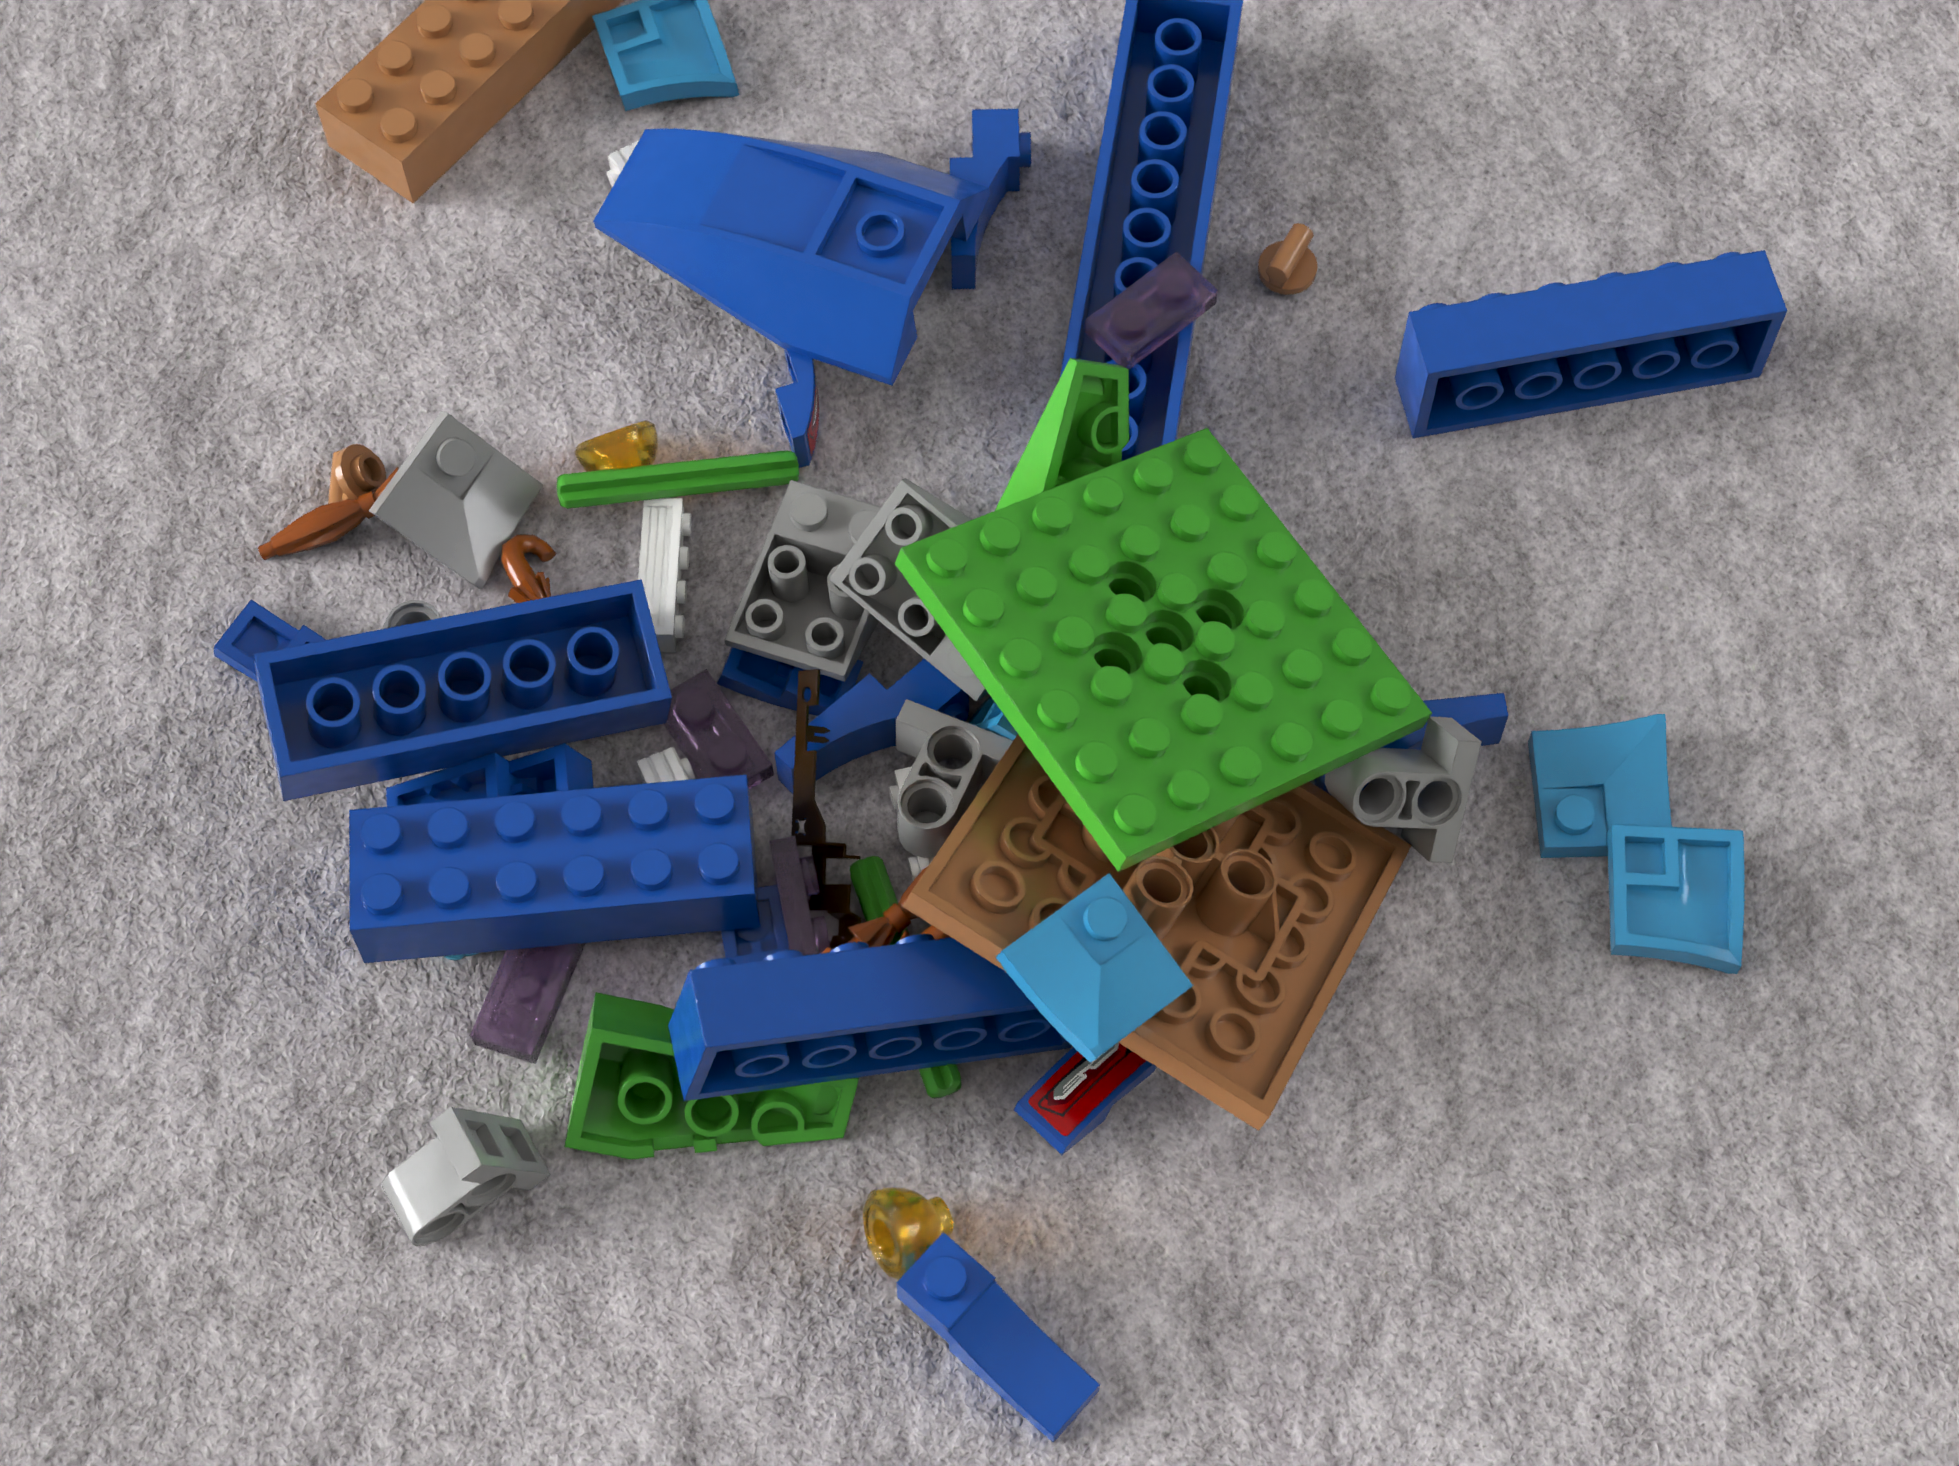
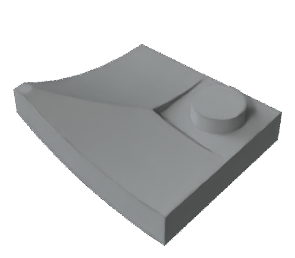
M441 410L369 511L469 583L482 589L502 552V545L509 540L521 518L544 485L452 415Z

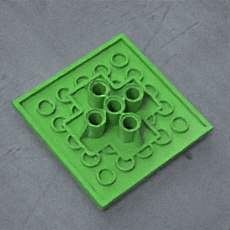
M1208 428L904 546L900 549L895 562L897 568L1118 872L1423 728L1432 715L1430 709Z

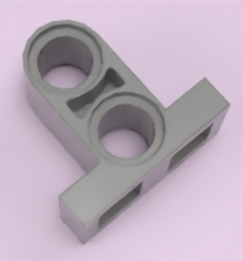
M906 699L896 719V750L913 756L916 760L901 788L897 801V832L899 841L905 850L915 856L924 858L936 856L975 798L981 783L984 784L1014 740ZM955 758L962 760L967 765L958 769H949L939 763L945 759ZM929 811L941 816V819L933 823H922L912 817L919 812Z
M1430 717L1427 722L1421 750L1379 748L1326 773L1325 785L1328 792L1363 824L1373 827L1402 828L1401 837L1411 844L1429 862L1452 863L1482 741L1453 718Z
M450 1107L430 1122L437 1136L393 1169L382 1181V1188L411 1243L415 1246H425L445 1238L511 1188L532 1190L551 1174L521 1119Z

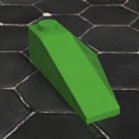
M1075 358L1069 359L995 511L1122 461V449L1129 442L1128 368L1115 364Z
M595 992L567 1128L566 1148L626 1159H641L654 1157L657 1150L694 1147L695 1153L717 1151V1144L757 1140L762 1146L844 1138L859 1077L684 1101L668 1027L674 1009L663 1005Z

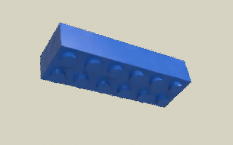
M1765 250L1745 254L1728 252L1711 260L1687 264L1670 262L1653 270L1630 274L1612 272L1602 275L1595 280L1567 285L1555 282L1546 284L1537 290L1509 295L1491 293L1478 300L1451 305L1434 303L1408 313L1395 381L1412 437L1419 438L1758 378L1761 376L1787 313V308Z
M642 579L253 654L259 692L283 801L450 768L491 753H497L503 757L557 746L563 743L567 744L665 724L672 700Z
M747 774L349 810L350 932L364 963L760 927L753 815Z
M930 934L908 936L898 941L895 945L869 948L867 943L851 942L837 946L829 953L803 956V953L800 951L785 950L773 953L763 961L736 964L734 960L728 958L704 962L697 966L696 969L689 970L668 1025L684 1101L931 1068L947 1064H960L1048 1052L1072 1047L1039 1012L1006 971L952 937L934 939V936Z

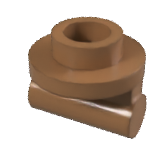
M1300 223L1293 224L1284 241H1278L1269 245L1261 253L1258 262V275L1262 283L1270 290L1279 294L1292 295L1305 291L1313 284L1317 274V260L1313 252L1308 248L1313 238V232L1309 227Z
M353 444L334 452L328 504L358 499V496L371 490L375 492L386 480V470L380 458L369 448L360 444Z

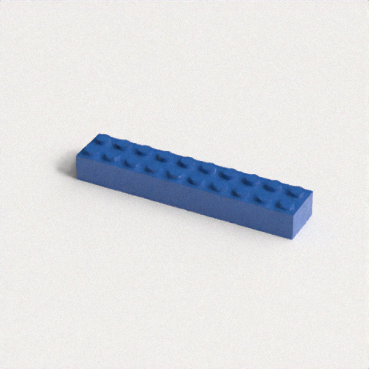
M1126 0L1060 374L1061 377L1070 358L1121 365L1128 368L1129 442L1122 449V461L1177 440L1239 42L1243 0Z

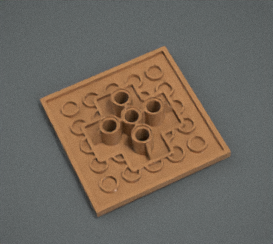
M1017 735L912 889L903 907L1005 971L996 959V956L1003 949L1110 873L1193 984L1190 989L1118 1043L1259 1131L1272 1114L1412 845L1383 827L1363 824L1332 795L1311 782H1307L1118 872L1024 741Z

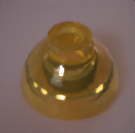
M645 420L579 443L574 454L586 472L608 469L620 470L653 465L658 450V435L655 424Z
M885 1187L871 1191L863 1208V1226L870 1250L882 1270L897 1281L943 1232L947 1236L953 1232V1219L946 1203L938 1196L927 1199L914 1190L902 1187Z

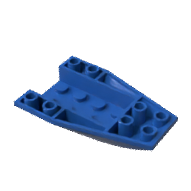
M645 129L593 222L596 229L780 347L893 386L917 339L913 310L950 238L954 237L967 242L991 194L989 187L880 152L702 130Z

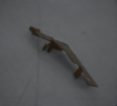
M821 669L798 671L791 845L812 847L809 910L827 911L828 914L839 920L838 935H833L830 942V947L834 949L837 946L846 944L854 937L848 927L860 924L861 917L850 911L851 884H825L826 858L850 860L861 859V856L846 855L847 846L845 843L826 842V824L815 801L817 751H807L808 742L826 743L830 741L822 736H814L815 733L825 734L830 732V730L825 727L808 725L809 706L819 705ZM807 687L811 689V698L808 702L804 699ZM798 820L805 821V833H798L800 827Z

